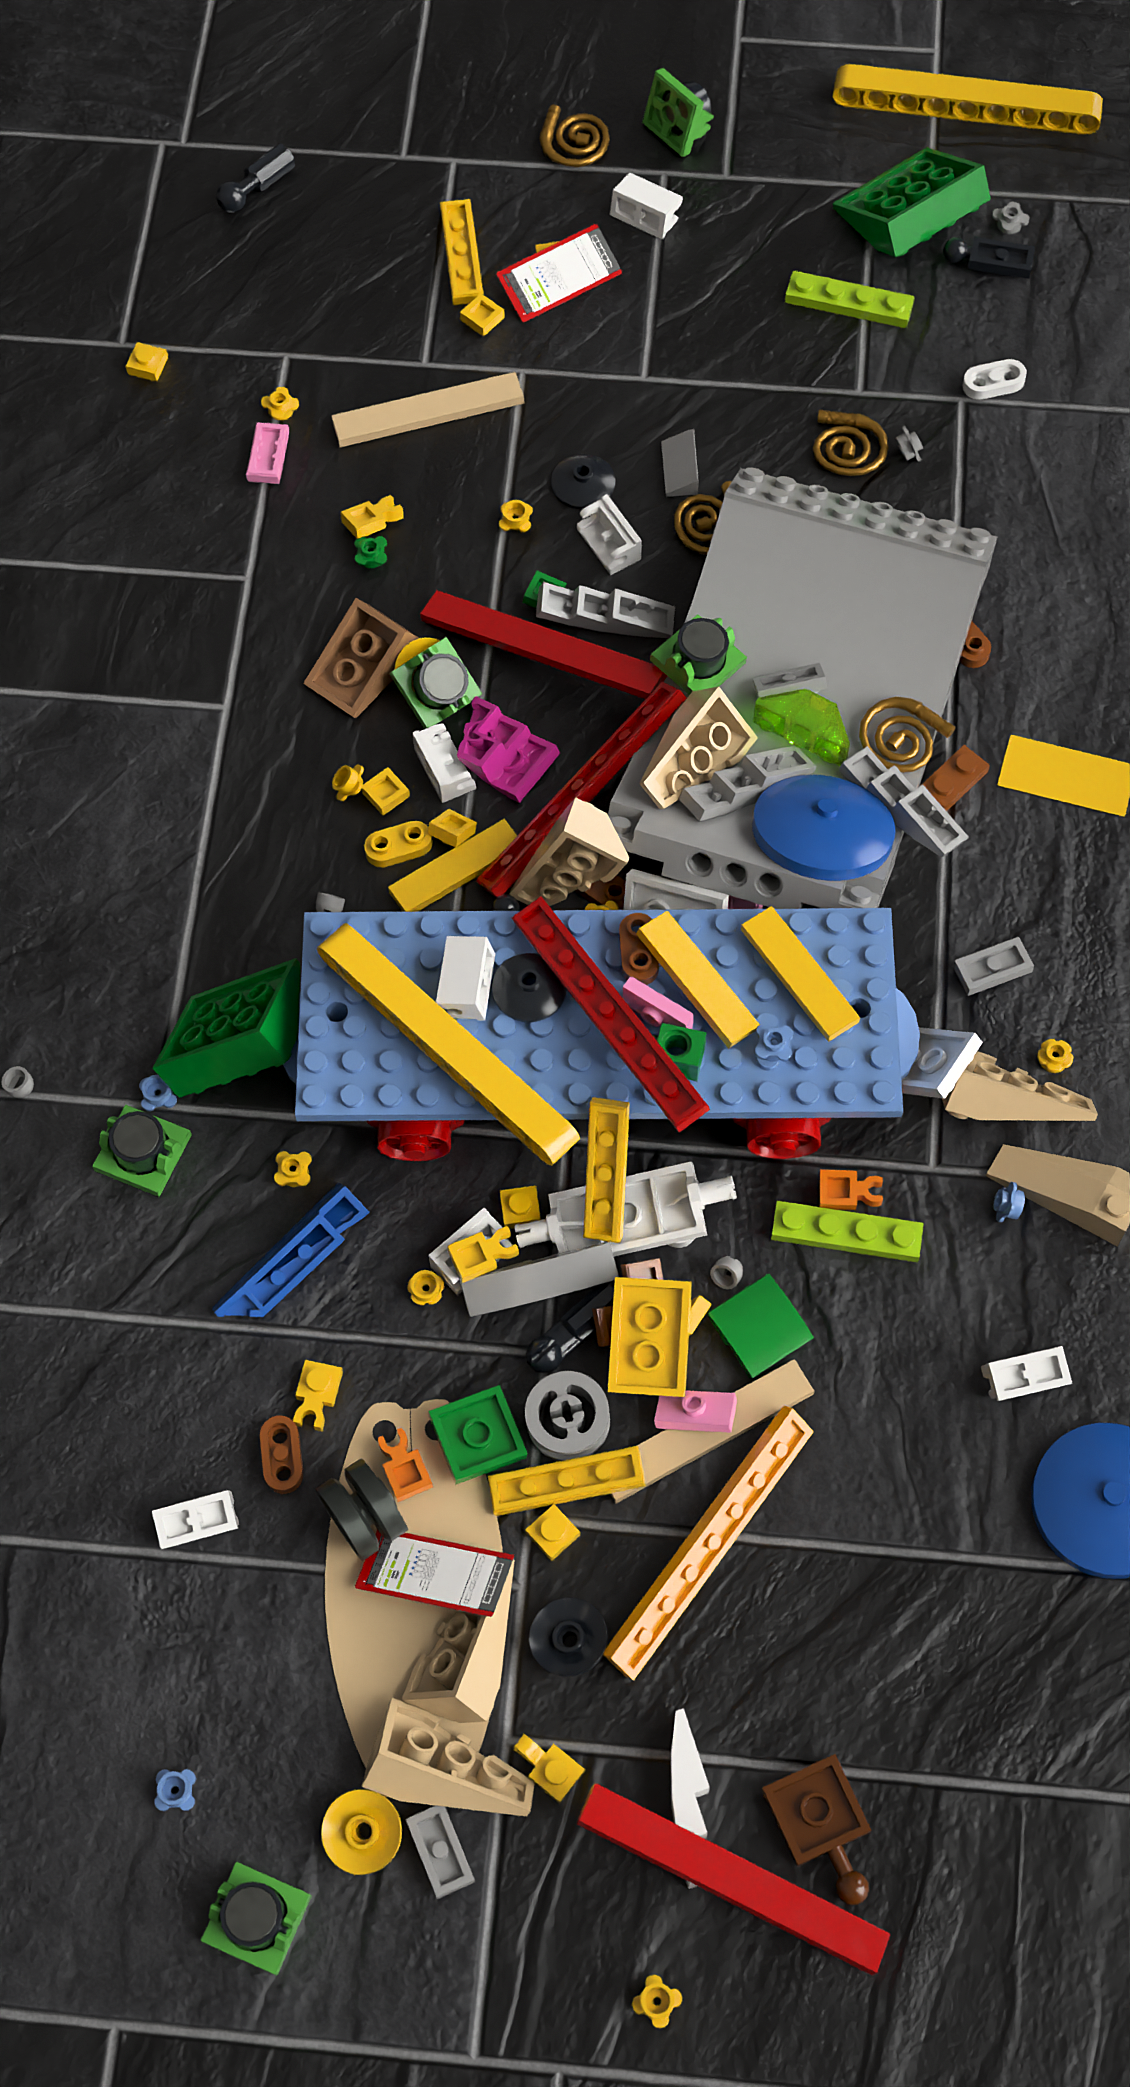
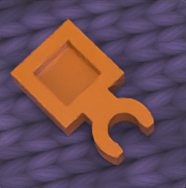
M820 1170L819 1207L835 1210H856L857 1200L863 1201L871 1207L881 1206L883 1196L872 1195L868 1189L871 1187H882L883 1178L880 1176H869L864 1181H857V1171Z
M402 1428L397 1429L400 1442L395 1447L388 1446L383 1436L378 1437L381 1452L392 1459L382 1464L397 1502L433 1488L432 1481L418 1449L409 1453L406 1452L408 1439Z

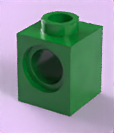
M662 1023L659 1036L653 1035V1037L688 1080H698L706 1046L707 1032ZM672 1047H678L683 1049L685 1053L674 1056L669 1054L667 1050Z

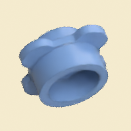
M761 1024L757 1027L756 1035L759 1037V1043L755 1047L754 1052L758 1058L773 1062L779 1060L787 1061L791 1058L792 1050L789 1045L794 1035L792 1028L786 1025L781 1028L770 1027L768 1024ZM771 1040H776L778 1043L772 1045Z
M152 1075L141 1080L139 1088L144 1097L141 1101L144 1110L153 1111L156 1107L165 1106L166 1108H172L177 1103L176 1096L159 1075ZM160 1090L161 1094L155 1095V1092Z
M1010 1182L1007 1188L999 1189L995 1195L993 1207L995 1211H998L996 1215L998 1222L1002 1223L1005 1217L1016 1220L1023 1211L1025 1194L1023 1191L1017 1190L1015 1182Z
M188 1769L183 1770L181 1773L169 1772L168 1770L160 1771L156 1776L158 1796L154 1801L155 1806L160 1811H167L173 1807H180L183 1811L190 1810L195 1804V1799L192 1796V1785L196 1781L195 1774ZM175 1786L179 1788L177 1794L172 1793V1788Z

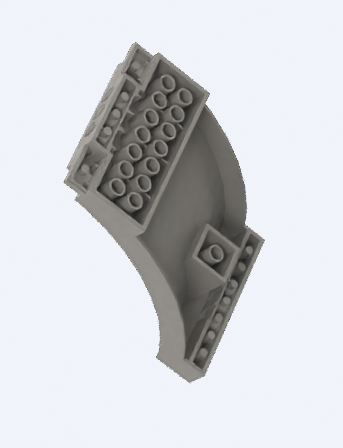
M741 468L725 492L711 544L685 623L697 614L707 619L720 617L722 619V627L725 630L729 626L733 629L736 638L734 646L747 657L746 663L719 686L758 737L745 755L796 745L817 766L810 775L832 776L849 781L838 769L844 761L863 749L859 738L860 722L867 710L876 703L895 696L912 698L922 702L923 705L942 717L980 591L989 570L997 536L990 535L987 530L981 528L967 529L959 527L951 520L941 519L937 521L926 518L924 514L917 511L903 512L896 510L884 502L870 503L862 501L854 494L844 493L840 495L832 493L820 485H802L796 483L790 477L779 476L776 478L765 475L763 471L757 468ZM816 663L821 664L826 676L828 689L820 690L812 696L797 695L785 698L784 701L777 704L759 703L753 677ZM667 676L664 683L681 690L686 698H688L689 694ZM694 677V678H696V679H707L708 677H702V678ZM680 706L643 746L633 754L623 778L610 801L608 816L626 852L664 862L661 876L767 907L772 906L774 909H801L803 903L818 908H878L893 870L904 831L897 825H895V839L891 853L877 870L850 880L827 881L808 878L781 867L771 860L758 846L752 831V819L756 803L725 815L699 821L680 800L665 809H659L639 784L664 733ZM884 709L874 715L867 729L869 744L879 756L888 762L899 765L915 763L925 753V740L922 734L909 724L896 723L890 725L882 736L886 747V742L894 732L905 729L912 731L919 738L920 750L913 759L905 762L892 761L886 758L876 748L875 734L878 725L887 718L902 715L911 716L919 720L929 730L934 743L937 731L923 720L903 709ZM904 737V743L897 751L892 752L900 754L909 752L912 748L911 740ZM744 757L739 763L735 764L732 767H727L725 769L741 766ZM926 765L914 772L902 773L915 789L920 786ZM711 780L705 781L701 784L710 783Z

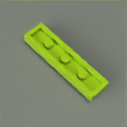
M793 271L786 292L785 303L907 328L915 296Z
M777 1201L771 1240L918 1262L924 1223Z

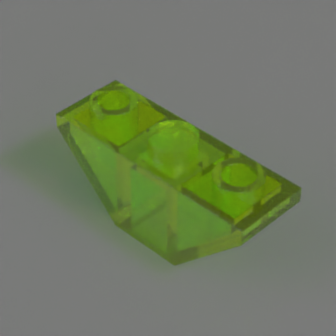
M808 689L759 697L755 702L753 723L759 725L764 731L773 732L787 739L792 745L804 748L818 755L827 763L841 766L847 760L850 742L836 703Z

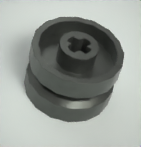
M360 1458L345 1468V1479L353 1492L349 1495L340 1481L330 1478L315 1490L348 1544L359 1559L364 1561L379 1550V1542L370 1527L374 1524L381 1535L390 1541L408 1531V1527L387 1487L379 1477H376L368 1464Z

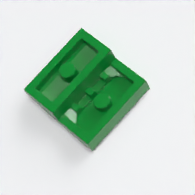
M770 1274L764 1275L706 1313L724 1344L730 1346L748 1378H754L814 1338L795 1307Z

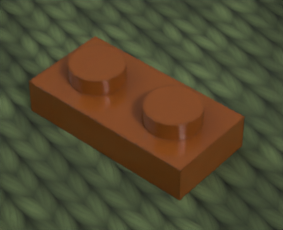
M963 745L923 785L947 811L988 773L990 765L967 746Z

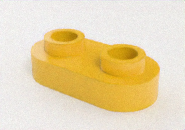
M410 821L370 834L365 841L364 848L366 858L372 865L388 867L424 856L430 851L433 841L432 836L428 834V826L425 823ZM415 833L420 835L418 838L415 839L409 837L411 834ZM380 843L387 844L384 848L376 847Z

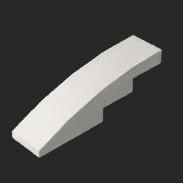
M680 1709L675 1713L670 1759L673 1819L675 1824L706 1839L707 1830L696 1797L708 1794L710 1787L684 1709ZM686 1880L688 1889L697 1886Z

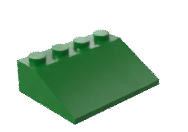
M926 147L832 204L834 210L876 250L893 257H899L906 254L908 249L916 244L929 240L939 230L954 225L956 220L964 215L977 211L982 204L991 200L984 165Z
M297 958L190 997L153 1066L154 1071L179 1098L192 1093L199 1094L207 1088L219 1084L226 1085L234 1079L245 1075H255L260 1070L272 1066L279 1067L290 1059L292 1055L291 1050L298 1038L300 962Z

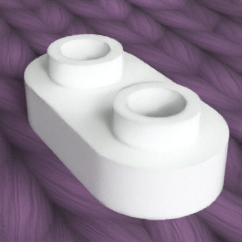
M1013 359L972 367L965 373L963 390L967 396L977 400L1017 392L1024 386L1027 374L1026 368L1021 362Z

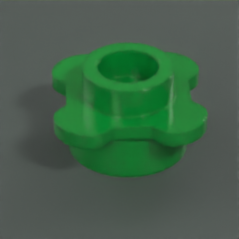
M378 536L375 539H366L365 537L356 539L357 555L355 556V562L366 568H377L387 561V555L384 553L387 540L382 536Z

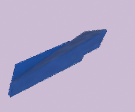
M338 1182L212 1307V1310L218 1317H224V1315L264 1317L345 1240L340 1233L370 1212L345 1185Z

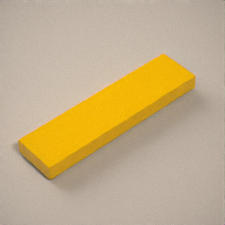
M470 199L440 202L453 305L469 304L479 294H483Z
M503 819L388 887L389 893L403 912H418L481 875L517 835L507 821Z
M772 906L741 925L743 934L828 1042L859 1023L860 1016Z
M668 911L638 929L636 935L728 1049L756 1031L760 1024Z
M593 1097L590 1101L583 1238L620 1243L623 1238L630 1102Z
M638 1446L488 1476L493 1514L495 1516L646 1486Z

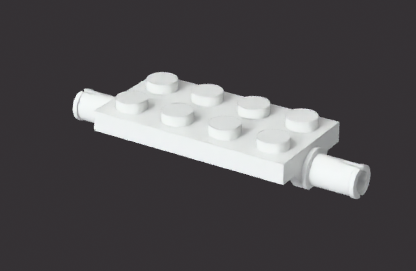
M692 1162L626 1176L623 1238L620 1243L610 1242L613 1256L707 1236L702 1209H705L707 1204L737 1199L732 1176L729 1175L725 1178L699 1183L696 1180ZM586 1186L548 1194L551 1210L550 1214L546 1215V1219L515 1225V1232L519 1233V1235H516L519 1247L523 1248L528 1245L551 1240L552 1243H556L558 1252L561 1253L564 1251L572 1252L606 1242L583 1238Z

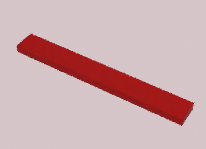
M436 590L420 613L423 622L644 699L667 678V675L654 664Z
M661 682L477 878L476 882L495 897L503 895L519 878L560 815L576 797L589 803L628 762L633 754L643 746L687 699L682 691Z
M541 896L511 917L515 925L678 1132H681L710 1110L708 1104Z
M597 1783L591 1787L577 1820V1825L871 1975L877 1973L890 1933Z

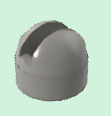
M318 892L315 906L316 911L342 912L345 899Z
M12 1067L2 1077V1087L9 1095L15 1098H24L33 1090V1078L23 1067Z
M725 1256L715 1263L710 1271V1275L717 1286L723 1289H733L742 1278L743 1266L739 1260ZM728 1270L732 1273L731 1276L726 1275Z

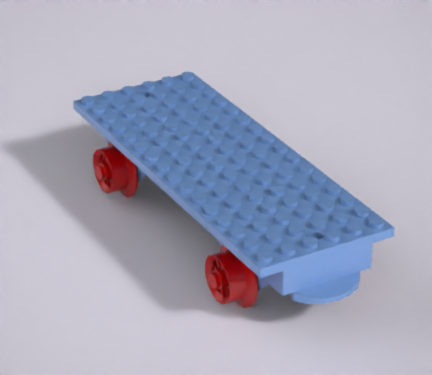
M891 908L775 909L860 1016L858 1024L829 1042L741 931L743 923L766 909L553 910L622 998L623 986L627 980L622 974L619 941L621 921L632 913H643L654 919L668 911L760 1025L768 1024L770 1027L781 1028L786 1025L792 1028L794 1035L789 1045L792 1050L790 1059L775 1062L760 1059L754 1052L755 1047L759 1043L756 1031L728 1049L660 963L657 978L647 985L693 1013V1030L707 1032L706 1046L698 1080H689L710 1108L708 1112L698 1119L733 1118L734 1123L747 1130V1147L753 1154L773 1159H790L809 1155L817 1151L821 1146L820 1126L828 1123L832 1118L902 1117L901 1080L908 1076L918 1056L920 1031L913 1008L905 995L896 988ZM520 911L304 912L298 1038L291 1050L292 1055L290 1059L283 1064L290 1080L296 1084V1121H367L370 1126L378 1129L377 1148L382 1154L403 1161H428L441 1158L450 1152L451 1131L462 1126L465 1120H497L324 962L317 951V947L343 923L352 926L435 1002L447 936L487 937L495 952V960L485 1021L454 1019L565 1119H589V1104L593 1097L630 1102L629 1119L668 1118L568 991L561 1007L550 1017L537 1022L517 1021L505 1015L498 1008L492 992V982L498 968L513 956L523 953H537L511 918ZM641 926L633 927L632 931L637 932ZM638 959L634 962L638 966L647 964L643 959ZM527 978L522 982L525 985H533L536 980ZM632 1009L652 1035L659 1036L661 1026L655 1027L650 1025L641 1017L639 1012ZM771 1040L772 1045L778 1043L776 1040ZM672 1047L667 1050L669 1054L674 1056L685 1053L683 1049L678 1047Z

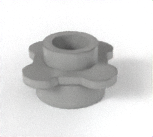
M1009 202L1004 208L995 209L992 214L993 219L998 220V229L1006 234L1017 233L1022 225L1025 226L1029 222V216L1021 211L1020 205L1016 202Z
M905 426L901 427L904 433L895 437L903 456L906 460L915 457L917 461H920L921 458L918 451L923 449L917 434L915 431L908 433Z

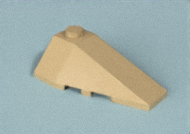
M719 686L692 691L674 714L639 784L659 809H665L679 800L683 788L700 785L705 781H709L712 779L715 771L724 770L739 763L758 737Z
M575 797L541 843L511 888L509 895L527 905L541 896L551 906L565 900L568 893L579 889L581 892L589 890L591 884L598 880L604 883L612 880L628 863L629 856L608 814L595 808L591 803Z
M978 1051L956 1081L952 1091L948 1093L945 1099L942 1098L945 1110L959 1119L970 1117L977 1120L1095 1121L1098 1115L1091 1099L1052 1082H1046L1044 1086L1039 1085L1034 1078L1028 1075L1027 1071L1017 1068L1016 1071L1009 1072L995 1065L997 1058Z
M1003 1144L986 1174V1177L1005 1187H1008L1010 1182H1015L1017 1190L1023 1191L1025 1197L1117 1247L1130 1225V1173L1119 1167Z
M514 1560L494 1615L487 1617L457 1610L448 1624L442 1622L436 1631L440 1639L429 1656L422 1653L418 1659L402 1696V1702L458 1723L487 1721L493 1709L494 1700L501 1682Z
M391 1698L368 1759L362 1787L398 1801L528 1816L531 1809L534 1781L494 1755L483 1756L469 1746L471 1742L469 1738L461 1733L455 1737L438 1726L440 1719L430 1712Z

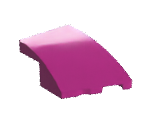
M475 696L472 700L473 713L470 723L465 725L464 739L460 743L457 757L466 767L490 786L520 803L559 756L560 751L555 744L531 734L527 725L503 715L498 706Z

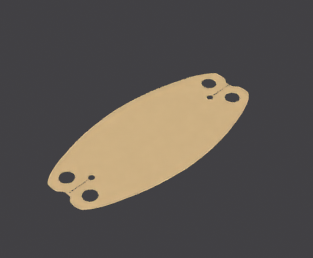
M441 1399L428 1400L415 1409H403L397 1403L392 1402L373 1404L361 1418L356 1428L339 1479L349 1495L353 1492L345 1479V1468L362 1458L376 1477L382 1480L398 1506L397 1509L408 1527V1531L405 1533L503 1553L497 1516L493 1514L486 1474L455 1485L439 1441L431 1440L425 1433V1425L430 1420L428 1412L449 1404V1402ZM410 1411H411V1436H410ZM388 1420L396 1426V1430L402 1428L405 1431L408 1439L406 1452L411 1451V1445L412 1451L418 1449L432 1481L433 1488L397 1502L382 1464L392 1459L381 1452L379 1443L373 1437V1427L376 1423ZM396 1433L394 1440L386 1443L388 1446L395 1447L399 1444L398 1433ZM331 1518L325 1568V1610L328 1641L334 1675L345 1716L356 1748L367 1768L370 1753L391 1698L401 1701L418 1659L422 1653L429 1656L440 1639V1636L436 1634L442 1622L448 1624L457 1610L356 1589L355 1584L365 1560L361 1561ZM373 1524L370 1527L372 1528L374 1534H376L377 1528ZM433 1714L440 1719L438 1726L455 1737L460 1733L471 1740L469 1746L477 1752L480 1751L490 1714L486 1722L458 1723Z

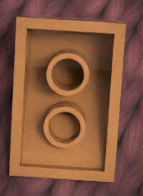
M355 598L304 681V684L352 717L357 718L393 681L389 673L394 671L395 662L400 651L408 643L419 639V637L372 606Z

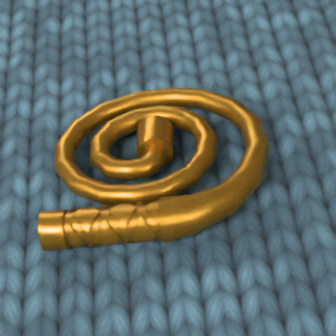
M550 105L544 127L540 132V144L544 154L553 162L567 167L590 165L601 158L607 150L609 143L608 128L601 119L592 114L581 113L569 116L559 125L556 131V140L560 148L575 156L586 155L594 151L599 145L600 135L597 128L590 123L580 122L574 124L568 133L571 141L585 148L571 147L563 139V132L571 123L581 120L590 121L599 127L603 137L601 146L595 154L588 158L576 160L567 159L554 151L551 143L561 110L557 105ZM581 129L591 132L593 136L591 144L589 145V134L578 132L576 135L575 132Z
M819 410L817 423L844 425L827 429L815 439L813 446L815 459L824 469L838 475L857 476L876 470L885 461L889 449L887 434L879 423L859 413ZM857 428L867 429L877 436L881 449L879 456L872 463L863 468L855 469L838 467H856L865 462L871 453V445L867 436ZM847 433L861 440L864 451L861 456L854 459L856 447L852 440L844 436L834 437L827 443L825 452L829 460L838 465L835 466L822 456L820 451L821 443L831 435ZM838 443H844L842 458H839L833 452V447Z
M731 481L724 482L721 485L724 496ZM698 494L686 498L679 504L674 514V528L679 539L686 547L699 554L707 555L709 547L700 546L686 536L681 526V516L685 508L692 503H711L721 510L723 502L713 496ZM702 504L693 506L685 514L684 525L687 533L696 540L711 542L713 534L703 535L700 532L711 529V526L717 522L718 516L711 506ZM699 512L708 513L711 518L707 516L695 520L696 531L692 525V517Z
M895 696L883 699L867 710L860 722L859 738L863 749L868 746L887 769L895 765L901 773L914 772L925 766L932 756L933 740L929 730L919 720L911 716L902 715L887 718L878 725L875 734L876 748L883 756L892 761L905 762L913 759L920 750V743L915 733L903 729L893 733L886 742V747L882 736L890 725L896 723L909 724L922 734L925 740L924 755L913 764L899 765L886 761L870 747L867 729L873 716L884 709H903L923 720L946 738L951 736L956 727L923 705L922 702L912 698ZM904 737L911 740L912 748L909 752L904 754L892 752L897 751L904 743Z

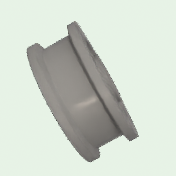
M561 1371L550 1374L533 1387L527 1398L525 1420L529 1436L535 1447L547 1457L557 1461H564L594 1454L606 1440L610 1428L608 1400L598 1383L587 1375L574 1371ZM572 1394L585 1398L596 1412L592 1426L585 1433H581L586 1424L582 1403ZM551 1400H554L550 1406L554 1431L559 1436L564 1437V1439L551 1436L540 1423L541 1413ZM570 1411L573 1421L566 1422L562 1412Z

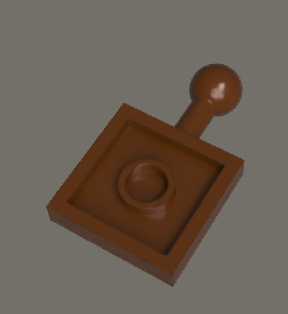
M836 1754L763 1787L762 1792L796 1866L798 1867L828 1853L839 1877L836 1883V1891L839 1898L849 1905L862 1903L869 1893L868 1881L863 1874L853 1870L842 1845L862 1837L872 1830Z

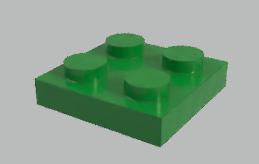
M500 1385L428 1412L455 1485L527 1458L528 1453Z

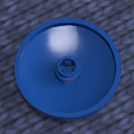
M800 775L774 783L758 798L752 819L754 838L761 850L771 860L793 873L818 880H850L870 874L887 860L895 839L894 819L888 808L878 797L853 782L825 775Z
M1115 1423L1085 1425L1060 1437L1041 1459L1035 1471L1031 1488V1505L1034 1520L1047 1545L1058 1557L1073 1568L1096 1577L1109 1579L1130 1577V1427Z

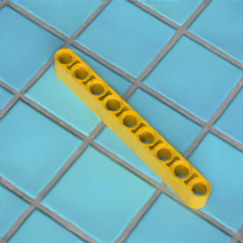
M845 64L838 68L833 91L835 102L845 107L1077 134H1091L1099 129L1103 104L1101 96L1091 91L856 64Z
M343 923L317 947L319 955L332 970L543 1162L552 1166L579 1141L580 1137L577 1131L563 1116L352 926Z

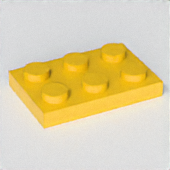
M615 1277L608 1392L685 1397L692 1282Z

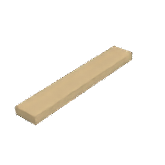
M516 372L331 416L339 445L344 447L524 404V395Z
M794 1359L734 1392L737 1403L731 1433L666 1429L637 1445L640 1449L646 1486L610 1493L615 1504L776 1416L783 1406L792 1407L812 1396L814 1390L796 1360Z

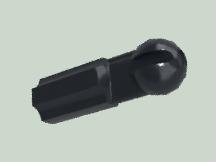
M280 143L245 168V178L240 182H226L222 184L216 194L219 207L226 212L241 210L246 203V194L252 190L258 193L262 192L295 167L294 156L291 151Z
M606 1283L599 1284L564 1314L547 1332L532 1340L526 1350L528 1365L539 1373H549L556 1370L564 1358L596 1333L592 1309L613 1305L614 1289Z

